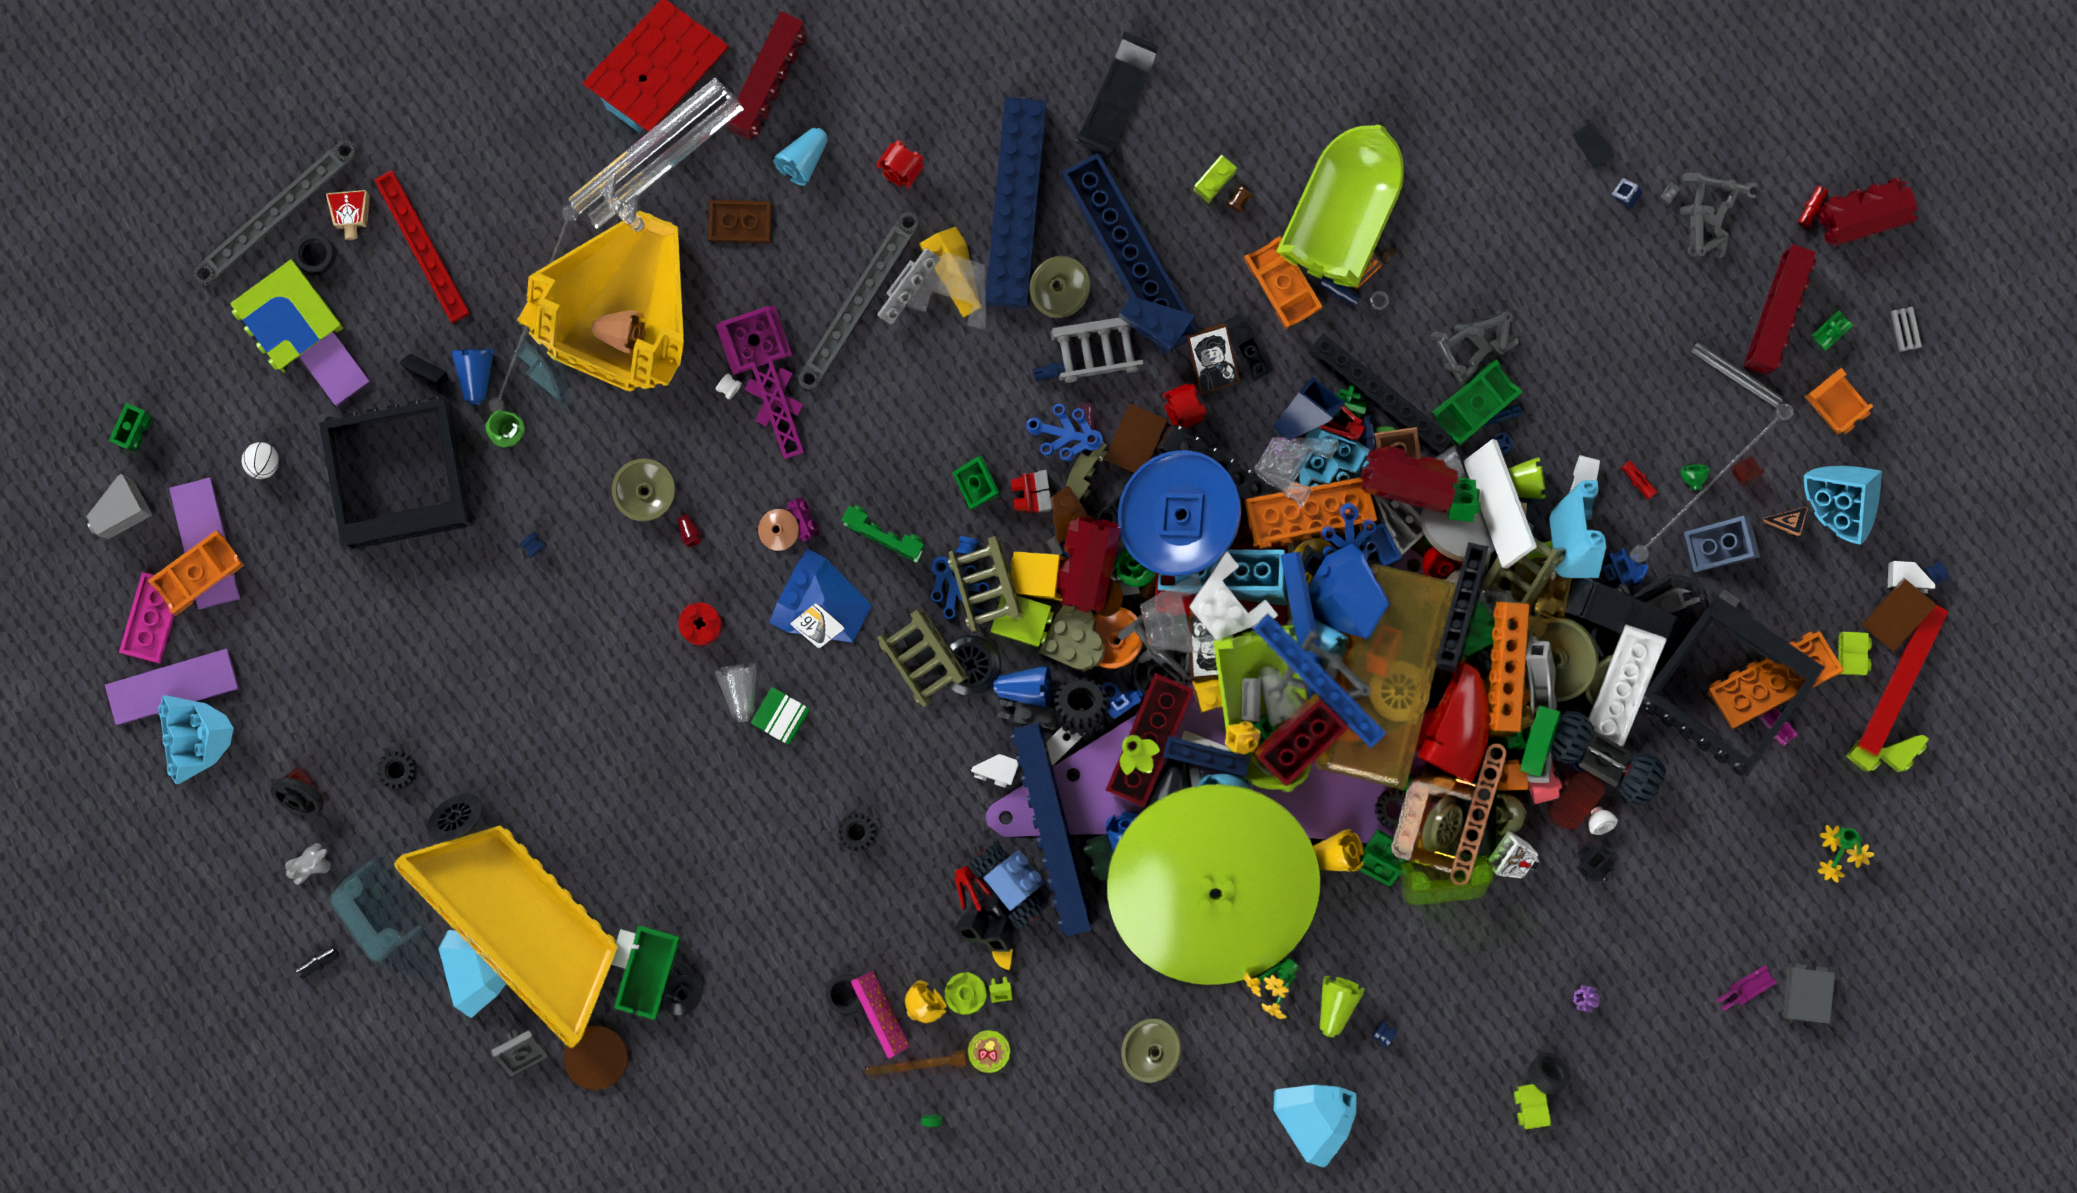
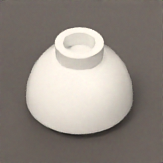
M1596 807L1590 812L1589 830L1595 835L1605 834L1616 826L1618 820L1611 812L1603 810L1602 807Z

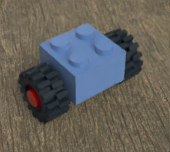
M995 842L978 854L967 866L977 878L990 869L991 872L983 878L1006 907L1012 910L1015 906H1020L1008 916L1019 930L1048 907L1038 893L1027 902L1024 900L1045 882L1040 874L1030 865L1026 856L1019 850L998 866L995 865L1007 855L998 842Z

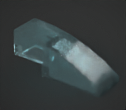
M525 341L515 354L530 366L526 374L561 402L563 397L553 372L540 354Z

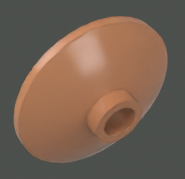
M774 509L767 512L761 518L758 534L762 543L769 549L776 551L786 550L796 542L799 535V524L795 516L789 511ZM778 525L780 531L775 533L774 527Z

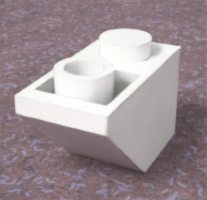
M1893 561L1888 563V588H1895L1905 578L1923 594H1927L1928 590L1935 589V584L1915 562Z
M998 754L972 767L971 772L975 773V778L986 781L988 777L995 780V785L1006 788L1007 784H1012L1018 763L1015 759Z

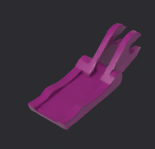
M1767 966L1760 967L1729 987V991L1717 998L1716 1001L1720 1003L1732 994L1735 996V998L1723 1005L1721 1009L1726 1010L1737 1002L1741 1006L1776 984L1777 982L1771 977Z

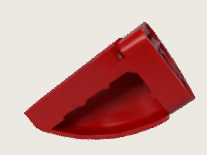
M1464 661L1461 662L1459 673L1454 674L1426 730V736L1433 739V741L1425 739L1417 755L1420 759L1469 784L1472 783L1484 757L1490 730L1488 697L1480 673L1475 667Z

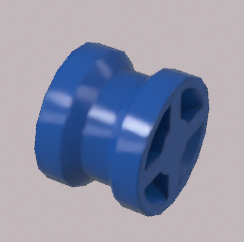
M960 536V546L956 549V553L966 555L975 552L980 541Z

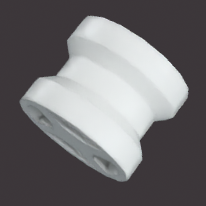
M727 373L717 385L716 390L723 392L726 398L730 400L739 390L742 383L733 380L732 376Z

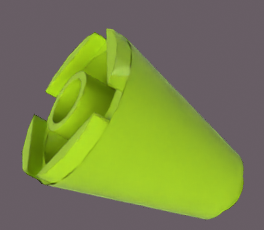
M1540 457L1508 468L1519 498L1546 499V494L1542 495V490H1546L1543 468L1537 464V462L1541 461Z
M1324 976L1320 1029L1324 1035L1335 1037V1035H1340L1364 994V988L1362 987L1359 990V984L1347 979L1336 977V980H1330L1331 976Z

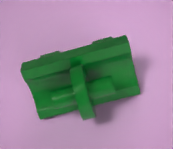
M1839 310L1816 330L1811 337L1826 351L1853 324Z
M1350 385L1348 390L1340 389L1339 394L1335 393L1345 401L1344 406L1357 418H1360L1365 413L1367 401L1360 400L1361 394L1353 392L1354 386ZM1341 409L1336 413L1335 416H1340Z
M1521 727L1520 732H1503L1504 737L1498 738V744L1508 749L1509 753L1525 749L1531 731Z

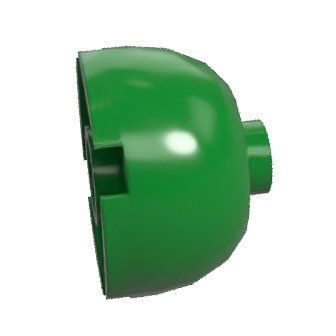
M1127 548L1118 555L1115 562L1118 576L1125 584L1131 587L1146 586L1153 581L1157 574L1137 562Z

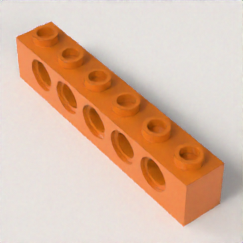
M1496 602L1494 609L1495 627L1492 632L1494 639L1493 650L1491 651L1492 670L1489 675L1491 684L1488 694L1489 725L1491 730L1520 732L1529 604ZM1509 620L1511 621V626H1510V628L1508 627V621H1509ZM1509 641V648L1507 649L1506 644ZM1506 663L1508 664L1507 670H1505ZM1504 705L1505 711L1502 713V707Z

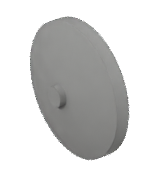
M1425 508L1422 509V530L1431 545L1443 555L1463 562L1468 542L1489 546L1491 555L1495 552L1496 549L1481 509L1479 514H1475L1473 522L1448 519L1447 510L1444 514Z

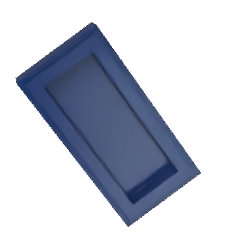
M1385 523L1376 525V530L1369 534L1367 538H1371L1376 542L1377 549L1374 553L1382 569L1402 561V557Z

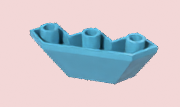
M1320 426L1310 430L1305 437L1299 461L1300 489L1360 478L1363 467L1367 468L1369 463L1367 457L1370 450L1354 439L1351 440L1348 437L1321 429Z
M167 695L162 696L158 712L162 725L167 772L175 784H180L214 765L231 745L234 728L225 714L208 704Z
M447 931L439 946V952L453 1006L471 1018L492 1001L507 983L456 931Z
M1308 1085L1274 1091V1112L1306 1162L1323 1168L1326 1167L1348 1138L1356 1114L1355 1092L1340 1087Z

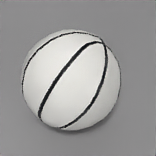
M263 442L253 443L247 447L242 455V466L249 476L255 479H266L272 476L278 469L279 456L271 445Z

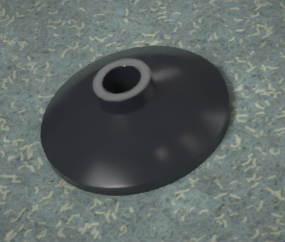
M689 974L674 976L665 985L662 996L663 1006L673 1015L690 1013L696 1008L701 999V985L695 977Z

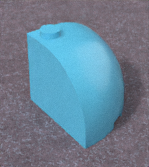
M1827 466L1807 472L1804 475L1805 493L1807 500H1810L1815 510L1814 514L1824 526L1827 525L1838 537L1861 545L1870 534L1876 518L1880 499L1882 471L1853 466Z

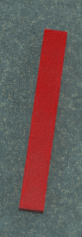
M391 170L374 179L450 322L454 324L469 316L468 308L394 171Z
M1936 605L1915 628L1857 745L1860 749L1875 757L1878 756L1948 614L1947 610Z

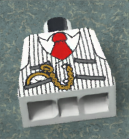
M1508 831L1486 863L1498 876L1523 878L1529 869L1535 870L1539 866V859L1537 858L1538 853L1528 842Z

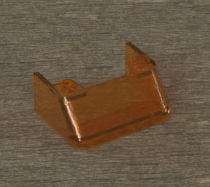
M1447 776L1413 779L1409 783L1391 846L1393 854L1404 860L1451 873L1456 857L1436 851L1428 852L1422 842L1424 825L1433 795L1445 797L1451 794L1472 800L1476 785Z

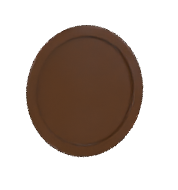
M1110 579L1104 609L1102 612H1097L1101 616L1109 617L1114 615L1122 605L1123 593L1116 581Z

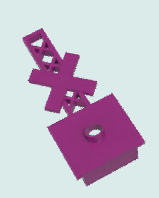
M775 305L766 306L717 324L716 328L732 374L736 375L751 369L754 371L757 381L749 379L744 390L764 400L755 421L767 427L771 420L784 459L804 453L790 414L798 416L803 404L783 394L793 373L780 368L777 374L773 365L774 361L792 355ZM752 335L760 337V343L756 346H751L748 342ZM769 363L770 368L766 375L758 371L757 367ZM767 380L773 382L771 388L765 386ZM777 406L782 408L780 414L774 412ZM781 419L790 424L787 434L778 430V424ZM790 439L796 442L798 450L787 454L784 446L787 440Z

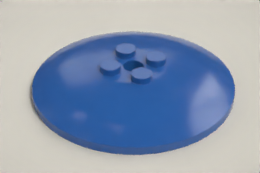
M1186 450L1158 455L1142 465L1125 486L1118 508V526L1121 527L1120 535L1129 553L1144 567L1167 576L1191 575L1213 565L1231 546L1237 534L1241 518L1239 492L1228 471L1209 456ZM1181 510H1186V518L1181 521L1178 520V513Z

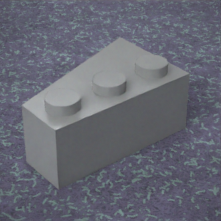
M1373 495L1371 498L1377 523H1385L1402 556L1424 535L1421 526V516L1409 504Z

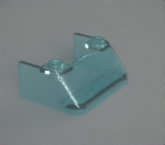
M379 860L369 861L347 877L332 892L329 898L331 907L366 956L373 962L383 961L427 929L425 925H418L403 937L392 928L384 929L378 933L354 899L363 891V883L360 878L381 864Z

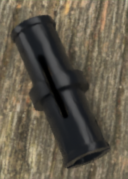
M331 946L319 955H313L311 960L296 967L297 973L306 969L305 972L299 974V977L304 979L316 970L324 969L323 966L338 959V952L329 956V954L336 951L334 946Z

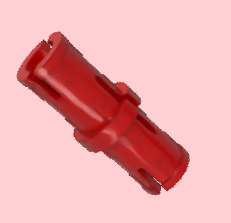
M1816 186L1810 201L1806 202V208L1797 221L1799 225L1802 226L1805 219H1807L1803 227L1810 228L1816 213L1820 212V206L1829 193L1827 189L1824 188L1821 195H1819L1823 187Z
M1631 460L1620 468L1632 481L1631 484L1636 486L1647 500L1658 492L1645 478V473L1642 474Z

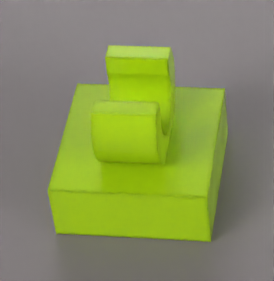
M1003 977L1002 984H996L995 978L991 980L989 989L992 1003L1013 1000L1010 982H1007L1006 977Z

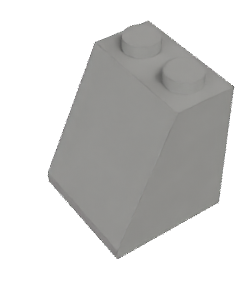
M121 474L114 480L86 517L89 520L87 525L92 534L110 539L152 516V513L134 479Z

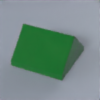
M981 455L952 472L970 510L999 497V491Z

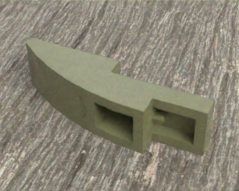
M1104 442L1099 449L1092 451L1089 457L1081 453L1070 472L1066 486H1070L1079 501L1081 499L1085 501L1091 492L1088 489L1090 483L1084 479L1091 478L1096 470L1093 466L1097 461L1102 462L1108 453L1105 450L1107 444Z

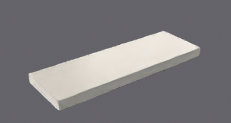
M1492 439L1464 460L1463 463L1469 479L1476 480V488L1480 489L1478 500L1480 502V509L1501 566L1507 569L1537 546L1498 442Z
M1625 625L1588 718L1594 726V732L1596 731L1624 747L1666 638Z

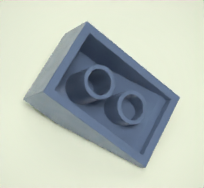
M1741 516L1684 532L1694 573L1760 558L1751 518L1748 516Z

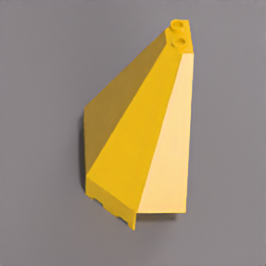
M642 211L636 212L528 277L527 290L528 302L517 321L530 329L529 334L539 345L544 344L548 349L547 354L552 359L623 390L634 391L636 387H641L642 389L654 388L656 384L669 385L677 368L680 366L684 344L678 227L670 222L658 219L652 214ZM628 310L643 313L644 318L640 319L646 326L644 340L637 339L634 344L633 354L622 352L594 336L592 332L593 321L598 316Z

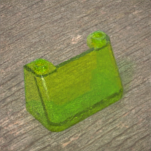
M1476 855L1470 879L1467 884L1455 885L1451 879L1429 881L1428 876L1423 872L1415 871L1411 863L1400 864L1403 896L1410 905L1479 899L1486 895L1493 880V866L1485 855ZM1464 872L1465 878H1456V880L1464 881L1467 877L1466 873Z

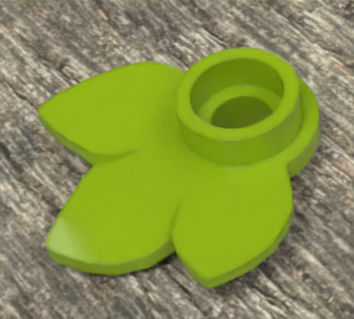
M1135 735L1126 737L1122 743L1124 752L1120 757L1121 768L1126 775L1130 774L1135 767L1142 772L1151 773L1153 769V759L1151 756L1160 751L1159 747L1150 739L1141 740ZM1130 742L1137 744L1135 750L1129 749L1128 745Z

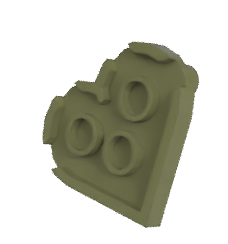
M1063 605L1057 613L1039 653L1076 670L1087 671V669H1092L1094 666H1099L1104 659L1106 648L1104 647L1102 637L1095 632L1097 622L1095 621L1093 611L1081 612L1077 610V606Z

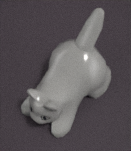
M319 843L306 848L302 856L286 862V876L294 879L293 882L299 885L311 874L328 872L331 868V862L325 859L327 849H322L323 847Z

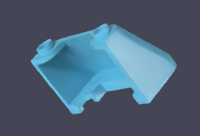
M1597 480L1580 482L1551 510L1549 521L1553 549L1562 547L1566 549L1562 563L1555 568L1556 573L1561 577L1599 578L1606 550L1605 537L1601 532L1587 530L1586 519L1591 520L1592 506L1594 498L1598 494Z

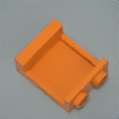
M1842 368L1834 372L1805 396L1837 435L1842 432L1847 434L1855 427L1853 423L1858 419L1862 421L1871 414L1869 410L1873 407L1871 403L1867 404L1844 377L1846 372Z

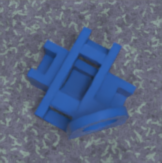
M1622 548L1618 552L1609 553L1608 558L1611 564L1603 566V570L1608 582L1617 579L1619 584L1624 583L1626 586L1631 584L1638 585L1642 582L1648 565H1639L1636 558L1638 553L1627 557L1624 548Z
M1106 682L1102 685V691L1105 687H1112L1115 691L1114 697L1109 698L1106 696L1107 707L1110 708L1107 712L1113 719L1119 717L1145 698L1141 688L1137 691L1132 689L1122 694L1118 686L1112 682Z

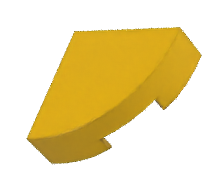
M1013 949L1008 952L992 951L996 963L1002 968L1010 970Z

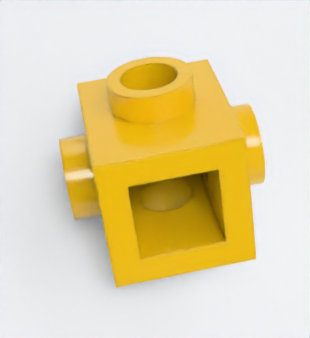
M1250 722L1228 725L1225 745L1235 753L1248 754V752H1254L1258 748L1261 732Z

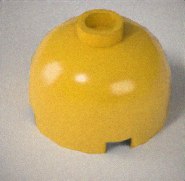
M919 980L907 991L905 997L907 1015L914 1021L917 1020L922 1023L934 1022L946 1013L947 1010H944L946 1003L935 989L934 993H932L926 987L928 985L927 982Z

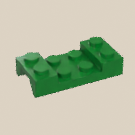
M1497 360L1491 361L1477 373L1478 375L1430 413L1439 426L1453 437L1452 442L1455 445L1462 444L1522 393V390L1514 385L1505 375Z
M857 505L854 508L848 506L841 519L844 522V526L918 563L925 549L922 539L914 534H911L910 537L904 535L902 541H900L899 536L889 531L887 534L881 532V527L869 522L866 510Z

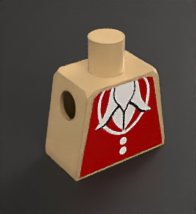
M366 190L326 193L334 226L338 230L344 229L345 240L358 239L357 228L367 227L370 194Z

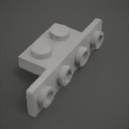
M926 248L915 263L910 260L886 294L889 296V299L877 315L886 322L893 324L940 260V257Z

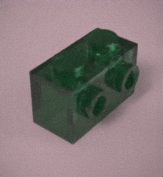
M1104 834L1086 840L1087 845L1083 846L1087 858L1091 857L1094 864L1090 866L1093 877H1098L1099 881L1108 878L1109 866L1113 855L1107 835Z

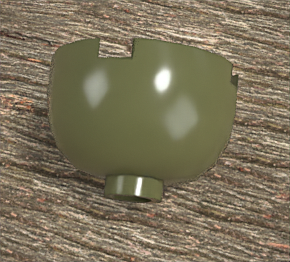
M1497 794L1496 835L1505 836L1508 831L1515 834L1522 828L1526 818L1523 803L1511 794Z

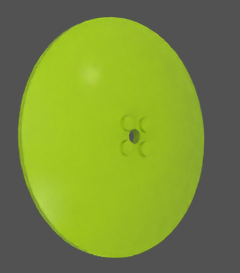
M1223 784L1202 785L1183 789L1167 795L1145 809L1133 820L1118 841L1112 855L1107 878V895L1112 919L1117 931L1130 950L1148 966L1168 977L1203 985H1219L1244 980L1243 976H1245V973L1253 977L1281 961L1295 948L1308 930L1318 905L1320 893V873L1316 853L1308 835L1296 818L1283 806L1261 793L1238 786ZM1214 888L1221 890V894L1217 897L1209 894Z

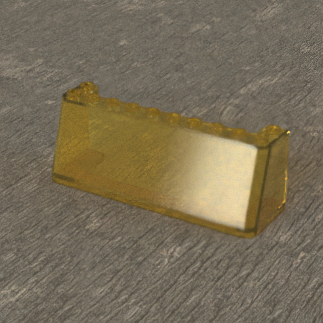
M1368 564L1373 569L1374 577L1377 583H1380L1390 604L1369 640L1352 635L1351 640L1354 642L1352 649H1349L1346 661L1348 662V667L1360 679L1368 683L1371 688V693L1368 696L1359 697L1355 701L1387 734L1370 748L1349 727L1343 735L1316 759L1315 763L1318 770L1403 790L1408 780L1436 667L1435 660L1455 590V583L1380 564ZM1342 675V688L1346 692L1355 689L1356 687Z

